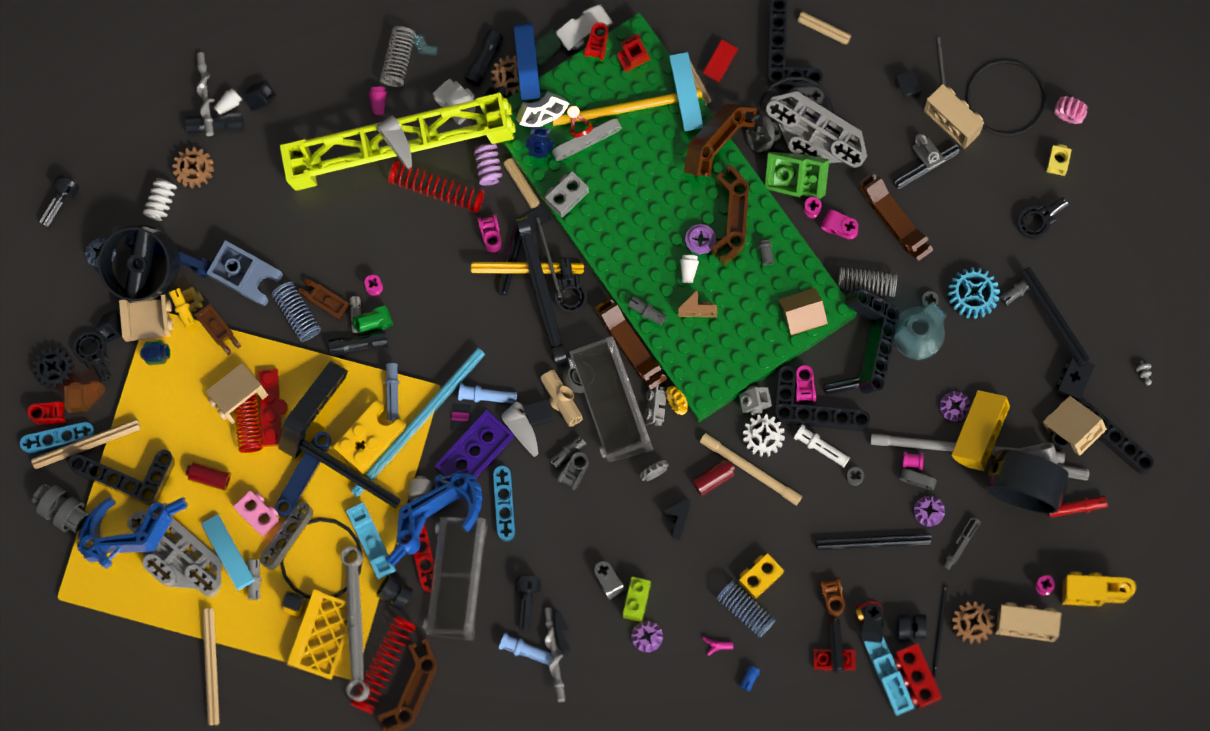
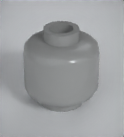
M417 476L415 479H412L408 485L409 500L414 501L433 491L434 485L432 481L425 476Z

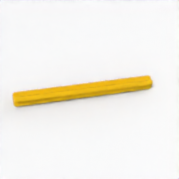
M527 262L471 263L472 273H530ZM541 263L543 273L551 274L549 263ZM552 263L555 274H561L560 263ZM571 263L573 274H582L584 272L583 263Z

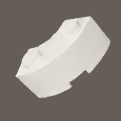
M601 5L584 11L579 19H571L556 33L568 50H579L589 40L591 28L595 23L602 22L609 27L613 22ZM597 30L595 34L597 36H602L605 34V32L603 30Z
M547 91L545 96L537 102H523L516 120L523 126H543V124L560 117L568 107L569 102L565 98Z

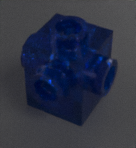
M532 127L530 137L526 139V148H529V156L548 158L549 151L553 150L554 140L550 139L551 129Z

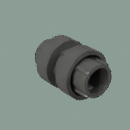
M43 484L40 486L32 498V503L37 506L36 513L46 520L54 518L53 525L63 532L69 529L75 533L79 532L89 515L84 511V503L74 496L67 499L68 492L59 485L50 487L47 484Z

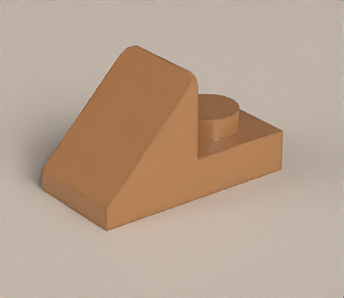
M697 290L678 308V317H717V305H713L711 302H703L702 305H698Z

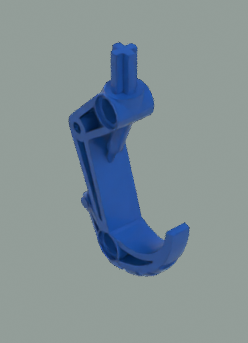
M457 471L449 476L437 475L435 477L437 485L433 491L400 508L396 542L398 546L385 558L391 566H394L406 553L414 554L420 549V532L426 522L425 519L458 498L467 501L469 506L468 516L462 526L467 532L472 528L482 506L481 486L472 474Z
M110 497L100 503L86 518V521L81 526L82 530L78 534V540L80 541L77 543V549L87 561H98L104 568H109L112 565L111 559L118 553L154 551L171 523L173 514L187 508L188 503L184 497L170 504L153 503L149 507L144 521L136 528L137 530L134 533L101 538V521L105 513L116 504L115 500Z

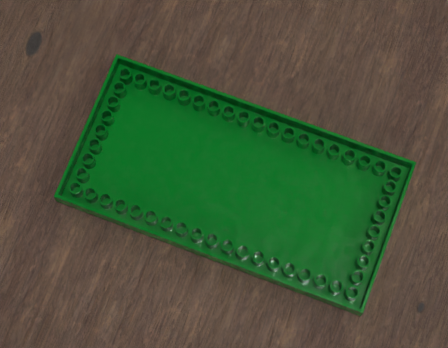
M638 13L609 32L603 61L596 57H584L586 49L584 48L538 78L540 98L522 100L521 90L509 97L507 100L512 109L510 117L514 121L516 132L513 133L514 139L500 143L514 160L523 176L609 298L619 306L624 318L650 356L660 365L661 371L669 383L684 394L688 404L687 408L696 421L700 423L737 398L740 393L745 392L746 388L755 386L856 317L857 312L847 307L845 295L731 138L713 157L710 177L684 173L688 145L714 116L702 98H698L703 128L684 131L678 102L588 119L592 123L593 129L612 119H618L622 128L615 134L560 161H556L552 150L574 139L570 135L571 123L553 126L551 121L543 124V126L528 127L517 122L516 117L522 103L537 102L545 96L547 91L565 98L569 102L568 107L576 105L579 111L676 93L669 58L670 54L642 15ZM638 33L651 60L625 72L617 54L623 50L621 42ZM568 107L566 108V110L563 112L562 115L567 114V109H568ZM582 121L575 122L574 132L584 131L588 128V125ZM731 164L749 185L746 239L743 251L723 267L719 257L721 255L725 257L730 252L727 247L718 251L716 258L712 255L711 251L699 255L691 252L687 247L685 237L687 231L698 224L707 225L714 231L716 243L726 236L729 195L716 182V176L722 172L724 174L722 178L729 184H732L735 180L731 175L727 176L725 174L727 167ZM573 172L588 186L589 193L561 218L546 204L545 194L550 188H555L565 174L569 175ZM570 184L567 188L569 190H575L578 186L576 184ZM736 187L734 191L736 193H742L744 192V189L742 187ZM562 197L554 199L555 203H562L564 201ZM700 233L698 239H695L700 247L702 242L706 241V239H703L702 233ZM738 239L730 241L735 246L741 243ZM769 240L772 243L773 264L762 265L760 250L757 248L758 242ZM682 255L698 256L697 261L699 263L693 283L682 282L680 265ZM816 288L823 301L827 324L790 335L779 299ZM698 290V305H702L703 302H711L713 305H717V317H678V308ZM635 296L644 303L653 305V308L662 314L667 315L663 325L659 326L652 320L643 318L639 312L629 308L628 305L632 298Z

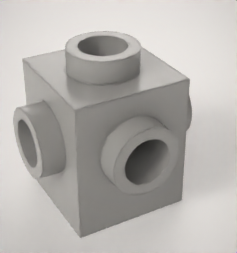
M751 386L746 388L745 392L739 394L743 413L758 415L762 413V410L772 406L768 388Z

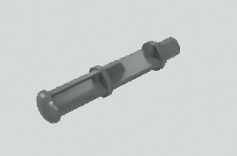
M970 517V520L956 541L957 547L952 555L946 556V561L943 564L945 569L950 570L951 566L957 562L976 529L981 524L977 517ZM972 520V523H971L970 526L968 527L967 531L965 532V534H963V532L965 531L966 527L968 526V524H969L970 521ZM978 524L977 527L975 528V530L973 531L972 535H971L970 538H969L968 536L970 535L971 531L973 530V528L975 527V525Z

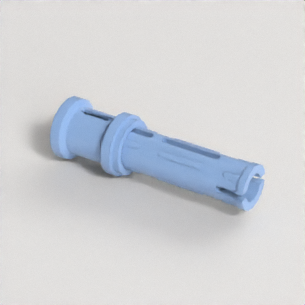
M460 383L458 400L467 399L474 400V402L484 400L514 404L517 401V392L481 389L479 385L472 387L464 386L463 383Z
M504 633L499 646L500 650L506 649L513 652L516 656L521 654L547 665L552 661L551 653L526 644L521 638L518 640L508 636V633Z

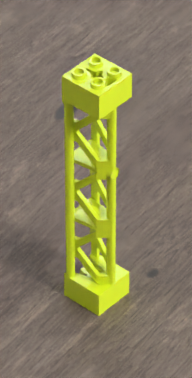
M501 93L396 119L403 132L416 133L419 136L417 139L408 140L411 153L487 135L491 143L495 144L514 139L513 133L516 132L514 121L510 117L512 115L510 103L508 104L507 98H503ZM480 105L484 115L461 110ZM442 115L429 127L424 121L425 118ZM453 116L475 119L477 121L476 125L442 133L437 132V128ZM416 120L420 122V127L402 125ZM380 123L280 145L286 181L295 191L317 186L316 175L396 157V154L389 145L379 147L378 143L383 139L380 133L371 141L366 136V132L377 130L376 126ZM357 134L361 136V141L343 139ZM324 143L323 146L311 155V150L307 146ZM335 144L359 147L361 151L321 161L320 158Z

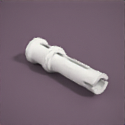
M803 424L794 437L795 440L798 439L808 445L807 448L816 449L843 468L850 459V457L820 439L818 433L814 434L806 429Z

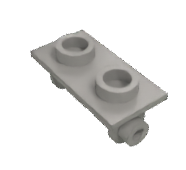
M918 134L915 137L916 145L912 146V148L928 169L945 161L929 138L926 139L925 135Z
M657 385L653 389L649 388L647 391L646 400L648 402L644 413L645 425L654 423L655 426H662L665 409L659 408V405H666V391L664 387H658L659 385Z

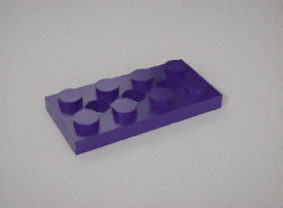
M486 410L438 461L435 468L444 476L461 471V473L472 474L477 478L512 441L515 435ZM487 432L492 433L494 436L490 442H485L482 439L483 435ZM474 446L480 448V453L477 456H472L469 453L470 449ZM461 460L467 462V467L464 470H459L456 467L457 463Z

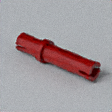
M1105 495L1091 499L1086 497L1080 501L1061 504L1056 513L1048 515L1049 518L1083 511L1089 513L1094 509L1107 508L1106 502L1099 504V502L1107 501Z

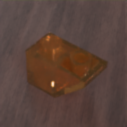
M90 381L89 384L85 385L75 382L70 383V386H64L65 409L68 413L88 411L105 393L106 387L100 381Z

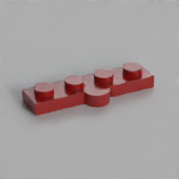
M278 369L258 371L259 383L268 394L265 399L262 400L260 398L263 447L279 446L282 433L281 415L288 411V405L284 400L280 399Z

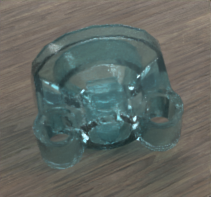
M932 302L927 308L912 307L901 312L894 336V345L897 350L904 356L916 360L927 359L936 354L944 342L945 329L943 323L947 317L946 313L935 302ZM918 321L924 322L929 330L923 335L916 334L912 329V324Z

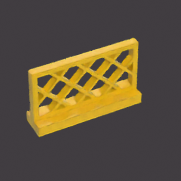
M315 589L313 590L287 662L288 666L332 680L348 635V622L346 626L344 621L348 620V617L342 619L338 611L339 608L347 606L346 601L326 595ZM323 598L330 600L334 607L325 613L321 607ZM336 611L340 621L330 625L325 615ZM323 616L328 627L317 631L314 622ZM342 623L345 630L344 634L336 638L331 627ZM312 628H313L314 631H315V633H313V634L310 635V633H311V631H312ZM329 629L333 639L323 644L319 633ZM317 635L321 645L311 650L307 643L308 639ZM335 641L338 651L329 656L325 645ZM322 647L327 658L316 662L312 652ZM310 653L314 664L308 667L301 665L302 656ZM335 657L334 662L332 663L330 658ZM329 660L332 667L330 673L321 672L318 664Z

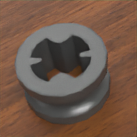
M933 291L925 292L922 296V304L926 309H934L939 304V297ZM933 296V300H936V302L928 305V301L925 300L926 297Z
M859 467L849 469L846 476L847 482L853 486L860 485L864 479L863 470ZM858 472L860 474L858 478L860 479L852 480L851 473L856 474Z

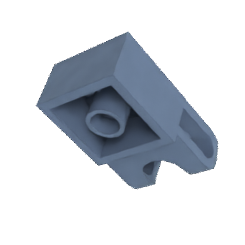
M226 240L206 273L215 281L262 306L267 305L268 298L259 291V283L266 278L280 281L283 277L280 270ZM237 264L238 269L231 272L230 266Z

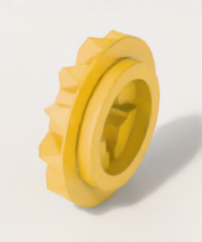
M674 386L668 387L666 399L669 401L672 410H675L680 415L685 414L688 404L684 394Z

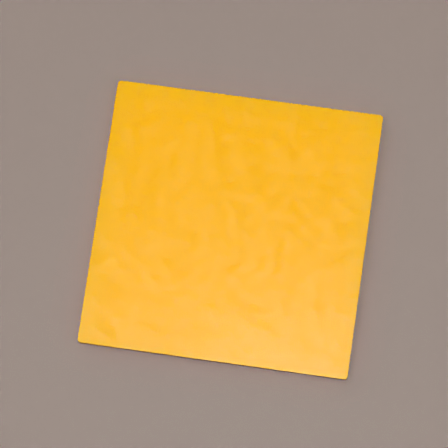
M169 313V318L173 319L174 330H171V336L138 341L111 428L137 419L141 429L106 442L100 464L143 482L156 453L160 450H168L175 458V465L157 502L170 504L184 497L188 503L187 508L173 514V518L219 558L201 524L218 514L248 567V560H260L261 555L288 517L277 515L276 517L279 519V522L262 537L234 509V506L251 491L253 494L257 492L265 500L263 504L267 508L271 506L275 509L279 497L305 452L302 450L296 459L279 450V446L263 447L262 450L252 453L239 452L235 413L233 411L229 413L235 421L233 424L227 418L223 420L217 412L219 408L216 407L214 409L209 403L208 399L210 397L206 391L241 363L245 365L258 382V371L278 369L280 399L284 400L288 405V411L281 415V427L283 428V424L290 412L330 361L348 370L347 376L308 427L305 440L311 443L317 433L326 432L329 434L332 442L327 453L354 469L334 451L333 446L376 400H380L384 405V411L378 419L379 423L383 426H389L395 422L387 419V390L384 383L386 381V371L235 330L231 331L241 347L239 349L235 347L230 338L224 341V344L229 347L232 353L228 356L199 321L194 320L195 324L184 328L180 316ZM398 374V380L400 381L398 384L399 419L406 423L407 428L414 421L415 417L422 412L421 410L430 403L429 401L438 394L437 392L441 390V387L438 384ZM256 393L257 399L254 401L258 402L255 405L258 406L256 408L258 410L257 414H259L257 418L260 419L257 422L260 423L258 426L261 427L260 396ZM432 412L431 416L427 417L426 421L424 420V425L421 424L420 428H418L419 430L416 429V434L414 436L411 435V439L408 438V443L406 445L403 444V448L400 447V452L398 454L395 453V457L391 458L392 461L390 463L387 462V466L383 467L384 470L382 472L379 471V475L376 474V479L373 481L400 498L401 502L397 508L390 506L365 489H363V493L360 492V497H356L351 493V489L356 484L321 462L298 502H305L313 509V516L310 520L318 518L337 520L349 527L360 541L346 510L364 502L389 555L394 550L397 541L399 510L408 503V485L412 479H415L434 412ZM260 428L259 430L261 431V437L259 439H262V430ZM321 437L318 440L319 445H324L327 442L326 437ZM364 444L359 445L357 450H364ZM169 456L162 457L161 464L168 463ZM197 462L231 472L227 490L223 491L189 481L188 476L185 475L187 466ZM98 468L96 476L100 474V468ZM155 474L152 481H159L161 474ZM112 476L109 483H116L118 476ZM94 482L85 512L90 514L100 503L110 497L116 502L105 513L101 521V538L133 533L128 527V519L136 511H148L151 505H146ZM130 483L127 486V491L129 492L135 489L134 483ZM147 491L144 494V499L151 498L153 491ZM249 502L246 506V509H254L256 503ZM282 504L279 509L280 512H286L289 509V505ZM263 515L260 518V523L264 524L269 521L268 515ZM135 522L134 525L138 527L140 523ZM316 522L308 524L284 557L283 562L286 575L295 588L307 595H312L314 589L326 595L336 594L347 587V565L342 562L341 553L349 546L357 548V544L347 530L334 523ZM290 525L288 531L291 532L297 525ZM170 527L164 533V536L168 534L171 538L178 542L179 539L173 533L170 532V530L172 529V527ZM79 532L77 533L58 593L59 600L203 640V609L213 608L215 643L288 662L310 599L305 598L306 603L300 618L283 613L284 607H282V602L287 590L295 594L298 593L293 591L284 579L280 564L276 569L269 570L260 562V577H262V582H260V600H248V585L237 590L223 565V572L221 571L222 587L215 597L210 598L203 595L198 589L175 588L162 585L144 568L143 552L118 553L111 559L112 565L109 568L102 567L98 561L89 562L83 558L84 556L77 549V543L80 541L78 540ZM285 540L279 541L277 548H282ZM360 541L363 553L359 584L364 653L380 599L376 596V593L386 576L380 579L377 578ZM190 544L183 553L189 552L198 560L200 557L190 549L192 546ZM356 551L348 554L347 563H353L356 560ZM269 558L267 561L272 562L273 559ZM151 561L149 563L157 571H159L165 577V579L170 580V575H167L161 568H159L156 565L155 562ZM210 562L203 570L206 571L208 569L217 577V571L210 567L212 564ZM194 571L191 573L207 590L211 591L213 589ZM347 591L335 598L347 602ZM323 600L321 602L324 613L334 608L330 600ZM347 606L338 609L342 619L348 617ZM336 611L325 615L330 625L340 621ZM323 616L314 622L317 631L328 627ZM342 623L331 627L336 638L344 634L345 630ZM312 628V631H311L310 635L313 634V633H315V631H314L313 628ZM329 629L319 633L323 644L333 639ZM348 634L333 675L352 680ZM317 635L308 639L307 643L311 650L321 645ZM335 641L325 645L329 656L337 653L338 647ZM322 647L312 652L316 662L327 658ZM310 653L302 656L301 665L308 667L314 664ZM335 657L330 658L332 663L334 662ZM329 660L318 664L321 672L330 673L332 667Z

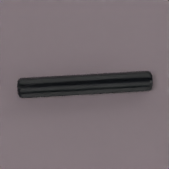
M954 143L942 150L940 154L947 161L959 154L960 148ZM922 162L895 178L893 181L897 189H900L935 167L928 169Z
M517 223L514 226L505 262H516L522 241ZM513 273L501 274L497 289L498 294L507 295Z

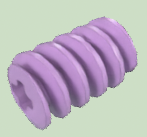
M482 144L474 147L480 185L497 184L499 182L497 179L502 177V173H496L501 167L495 166V164L500 162L499 159L493 158L498 155V152H492V150L497 148L495 144Z

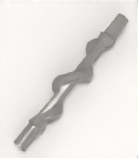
M199 52L197 53V61L201 81L197 86V92L204 100L200 113L204 118L206 136H212L213 120L210 116L209 103L214 102V99L208 98L206 80L210 77V74L206 71L207 65H205L204 53Z
M548 607L544 609L545 625L548 629V634L544 641L552 655L549 668L551 675L555 678L554 687L556 688L557 701L563 702L565 701L564 684L561 680L558 663L563 657V652L556 647L555 622L552 608Z

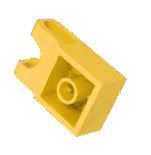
M376 400L333 446L334 451L363 476L406 429V423L401 419H397L389 426H383L379 423L378 419L384 411V405L380 400ZM364 444V450H357L359 445Z
M1071 572L1062 581V604L1102 606L1105 602L1124 603L1134 594L1136 589L1135 583L1129 578L1102 577L1100 573H1090V576H1082L1080 572Z

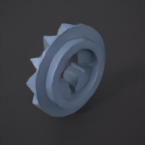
M99 237L92 240L89 245H86L85 256L92 266L98 268L99 257H97L94 249L100 250L107 239ZM114 249V251H113L112 261H113L114 258H115V254H116L115 249Z

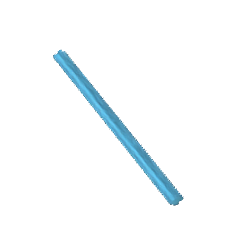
M478 347L469 356L468 360L461 365L462 367L453 374L454 376L445 383L446 385L437 392L438 394L429 401L430 403L421 410L422 412L415 417L414 421L386 449L387 451L378 458L379 460L370 467L371 469L364 474L366 478L373 481L376 479V474L379 475V471L382 472L384 470L383 467L387 466V462L390 463L392 461L391 458L395 457V453L398 454L400 452V447L403 448V444L406 445L408 443V438L411 439V435L414 436L416 434V429L419 430V426L421 424L424 425V420L426 421L427 417L431 416L434 410L436 411L435 408L439 407L442 401L444 402L443 399L445 397H449L448 394L454 391L453 388H457V383L459 381L462 382V378L466 377L465 374L469 373L470 369L476 366L475 363H479L478 360L482 359L485 354ZM357 484L351 489V493L356 497H360V492L363 493L362 491H364Z

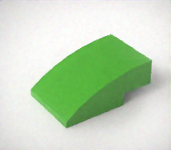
M769 152L765 186L768 190L797 197L804 195L821 199L826 195L829 159L802 154Z

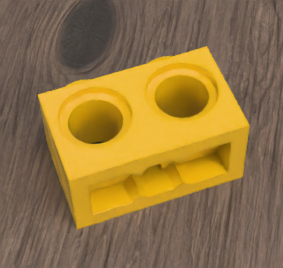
M769 554L759 556L753 562L755 564L750 570L747 568L739 575L741 577L739 584L754 599L759 597L784 572ZM769 564L773 570L770 573H765L761 567ZM754 577L758 580V584L750 586L747 580Z

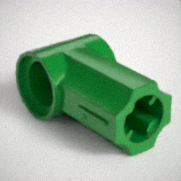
M381 306L371 312L353 317V326L358 333L376 328L377 330H384L393 325L387 306Z

